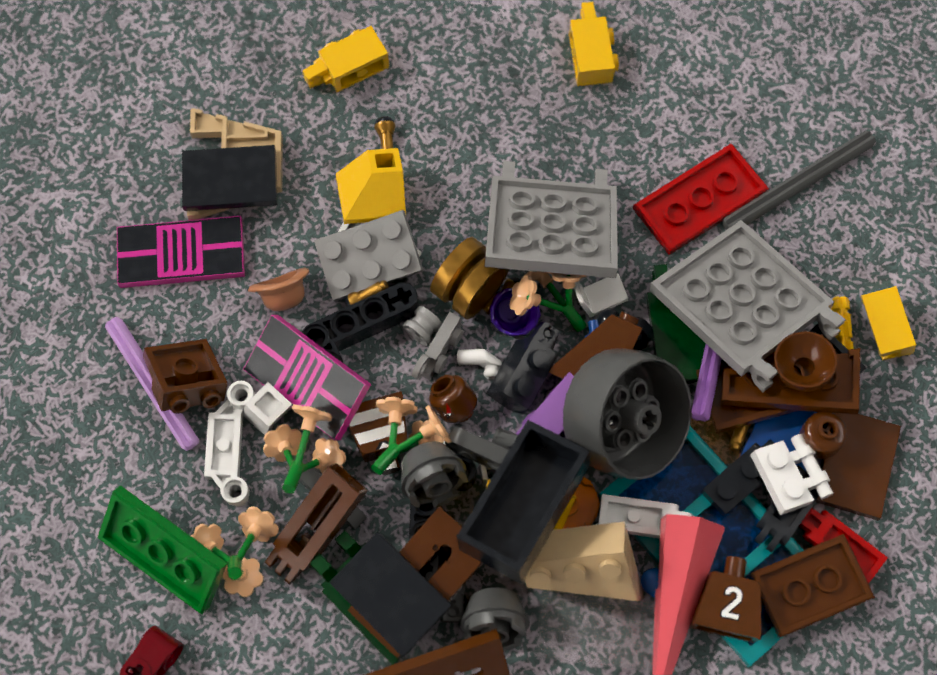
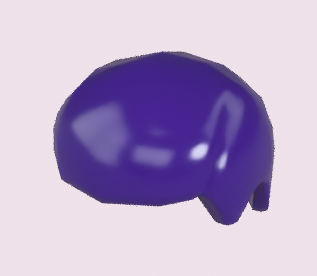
M512 288L503 289L493 297L489 308L492 324L500 332L509 336L528 334L537 326L541 316L539 305L527 309L523 316L516 315L515 311L511 310L509 306L512 298Z

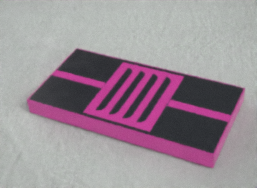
M241 216L117 227V282L120 288L245 277L243 221Z
M271 315L243 368L244 371L262 385L269 382L292 404V407L293 405L309 406L319 411L330 413L332 417L331 422L318 421L316 422V427L334 441L342 439L371 386L368 381L279 315Z

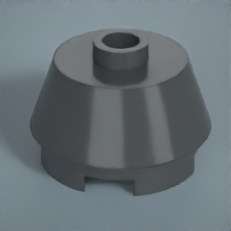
M431 441L414 447L404 456L401 463L402 493L417 508L420 507L421 503L432 502L434 507H439L451 502L460 495L457 489L462 483L468 482L464 461L442 442Z
M486 588L473 593L469 598L460 623V627L464 632V640L497 629L503 651L520 646L521 638L527 636L526 630L530 625L518 595L505 588Z

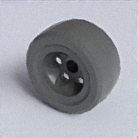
M622 348L604 350L592 356L583 364L572 379L563 407L565 437L567 440L589 450L590 467L600 472L627 479L641 480L652 477L663 471L675 459L688 435L692 409L689 387L684 376L676 366L656 355ZM618 392H621V398L617 402L616 396ZM613 416V423L609 427L608 421L610 417Z

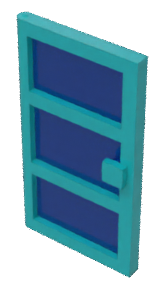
M689 426L688 435L681 450L663 471L641 480L617 478L599 493L600 499L602 494L677 504L679 505V511L689 512L694 517H702L724 526V533L709 574L712 571L724 573L726 557L735 556L747 560L744 578L751 580L750 573L804 551L793 537L790 538L785 546L778 543L772 553L766 550L767 545L772 540L770 536L767 535L760 545L754 541L761 531L756 525L767 509L752 493L724 517L701 493L702 489L728 466L691 426ZM633 535L659 565L660 538ZM762 602L761 638L758 641L751 643L721 636L747 667L755 663L781 639L778 638Z

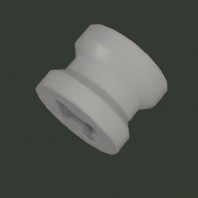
M418 306L414 311L415 316L411 320H407L402 327L410 337L421 345L427 346L431 342V335L434 332H438L442 322L430 310L423 306Z

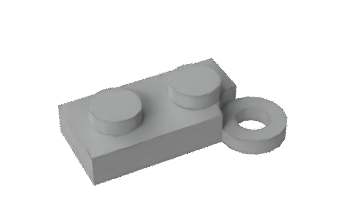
M452 312L448 313L427 351L418 359L413 369L412 377L420 379L423 376L431 380L435 372L438 374L442 372L448 360L445 354L450 346L456 347L463 335L460 316Z

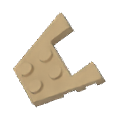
M191 108L190 134L192 138H222L221 148L275 145L277 193L282 192L283 136L281 131L245 121L242 124L228 120L226 116L219 114L212 116L203 113L200 109ZM228 209L187 211V217L189 220H198Z

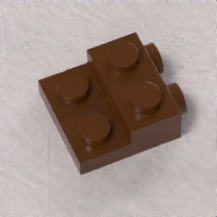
M207 339L144 348L143 359L153 379L151 389L161 412L171 410L173 413L179 414L185 412L191 406L203 405L205 408H213L219 405L221 401H225L228 382Z

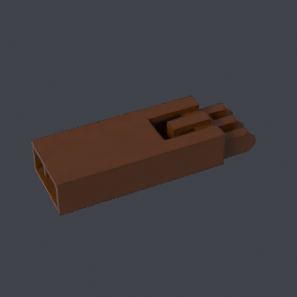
M340 465L328 466L273 542V545L276 547L265 563L271 567L280 559L281 562L275 569V572L281 576L289 567L291 571L284 581L291 585L302 571L312 567L310 563L319 554L322 555L368 490ZM306 523L312 526L310 529L312 531L316 530L313 536L308 532L303 534L301 541L298 543L295 538Z

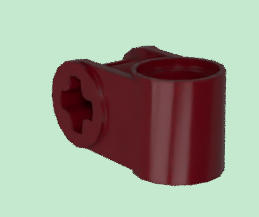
M153 625L142 636L136 649L122 666L119 675H134L136 672L142 675H165L167 670L181 655L184 644L158 626Z

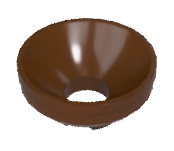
M796 332L788 335L779 343L775 351L774 365L778 371V377L790 388L798 391H814L822 388L833 377L837 368V354L833 345L823 336L814 332ZM800 361H807L813 365L814 372L809 376L798 375L794 370V365Z

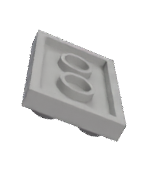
M403 210L314 240L333 301L346 298L349 293L363 291L382 280L390 283L424 271L405 211Z

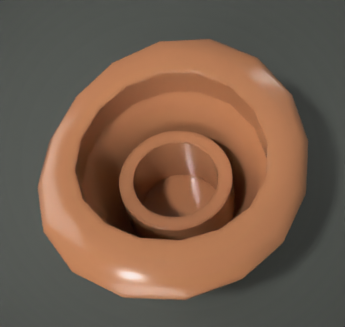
M306 267L299 268L276 278L253 284L249 287L248 291L258 292L264 305L271 311L279 312L291 309L299 305L305 296L303 278L309 274V269Z

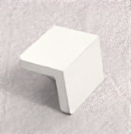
M268 382L245 404L244 417L265 435L268 431H272L273 425L291 409L292 404Z

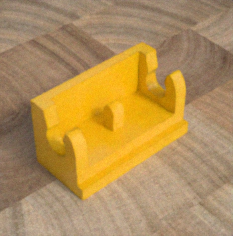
M897 286L861 295V300L864 304L882 360L914 354L916 343Z

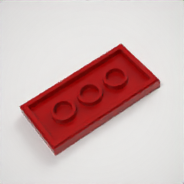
M731 143L635 203L632 209L668 255H671L722 222L731 213L767 192L769 188Z

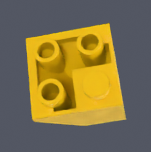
M398 148L367 150L336 173V183L344 224L366 223L401 210L405 211L406 214L403 168Z

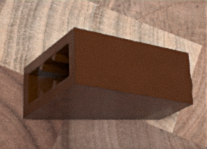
M621 311L619 316L612 314L555 363L549 373L562 379L569 372L575 376L583 364L592 356L604 350L615 348L633 350L643 327L637 325L639 319Z

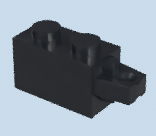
M546 321L539 322L528 338L516 340L486 394L510 411L529 410L558 357V354L553 349L560 331Z

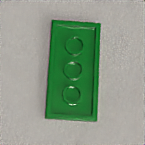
M119 486L112 492L97 538L201 615L205 613L211 605L228 563L124 487Z

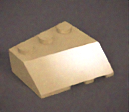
M625 522L553 530L525 577L527 588L632 601L644 599V591Z

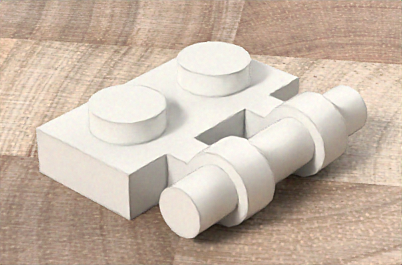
M798 434L791 438V442L796 449L789 452L784 441H780L754 450L750 455L780 515L810 505L814 501L810 490L816 489L821 499L828 498L834 494L828 483L830 478L827 472L821 470L814 457L816 452L809 444H806L803 434ZM802 462L810 477L803 479L796 464Z

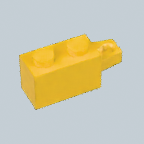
M593 2L581 3V19L570 20L569 40L577 86L612 83L614 72L619 71L617 53L612 54L611 46H614L613 28H608L606 16L596 17Z
M369 26L352 32L350 36L340 41L330 42L323 49L318 50L319 58L313 61V65L303 70V75L309 88L323 83L326 85L332 83L336 92H339L389 68L388 52L373 27Z

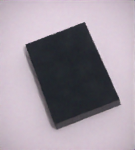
M275 145L182 151V208L184 211L278 205Z
M376 532L330 582L402 657H405L453 606L380 532Z

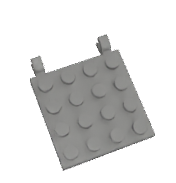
M503 161L502 176H492L485 267L616 278L618 271L617 186L607 185L608 170L595 169L593 184L515 178V162Z
M742 220L652 281L649 288L650 292L741 377L749 372L754 384L762 392L773 385L771 379L778 373L764 359L776 351L777 346L785 337L801 332L814 321H817L823 335L827 339L832 340L839 334L840 330L838 328L846 320L840 314L831 310L834 301Z

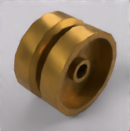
M474 237L465 239L449 254L435 274L430 287V291L446 303L453 300L452 309L466 320L473 318L482 310L486 302L496 294L509 269L485 267L486 247Z

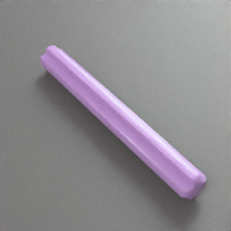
M119 317L112 318L105 324L106 330L181 448L186 451L193 449L199 444V439L182 413L175 414L171 410L161 412L151 389L153 379L143 359V351L123 320Z

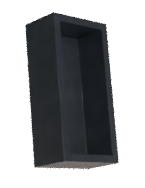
M527 420L456 538L459 550L522 584L589 469L590 451Z

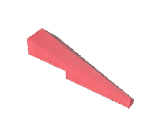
M666 514L660 521L658 588L655 589L652 675L673 674L724 533V526L702 517Z

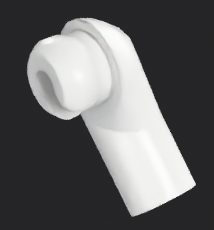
M460 349L457 352L458 365H479L485 369L483 374L488 380H494L502 366L501 360L485 349Z

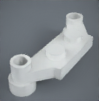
M246 381L232 383L227 391L228 399L215 413H208L204 477L214 480L221 489V495L228 504L238 507L245 505L249 499V487L239 477L244 407L255 395L252 386ZM247 396L246 400L239 401L241 397ZM238 490L242 491L239 497H232L234 492Z

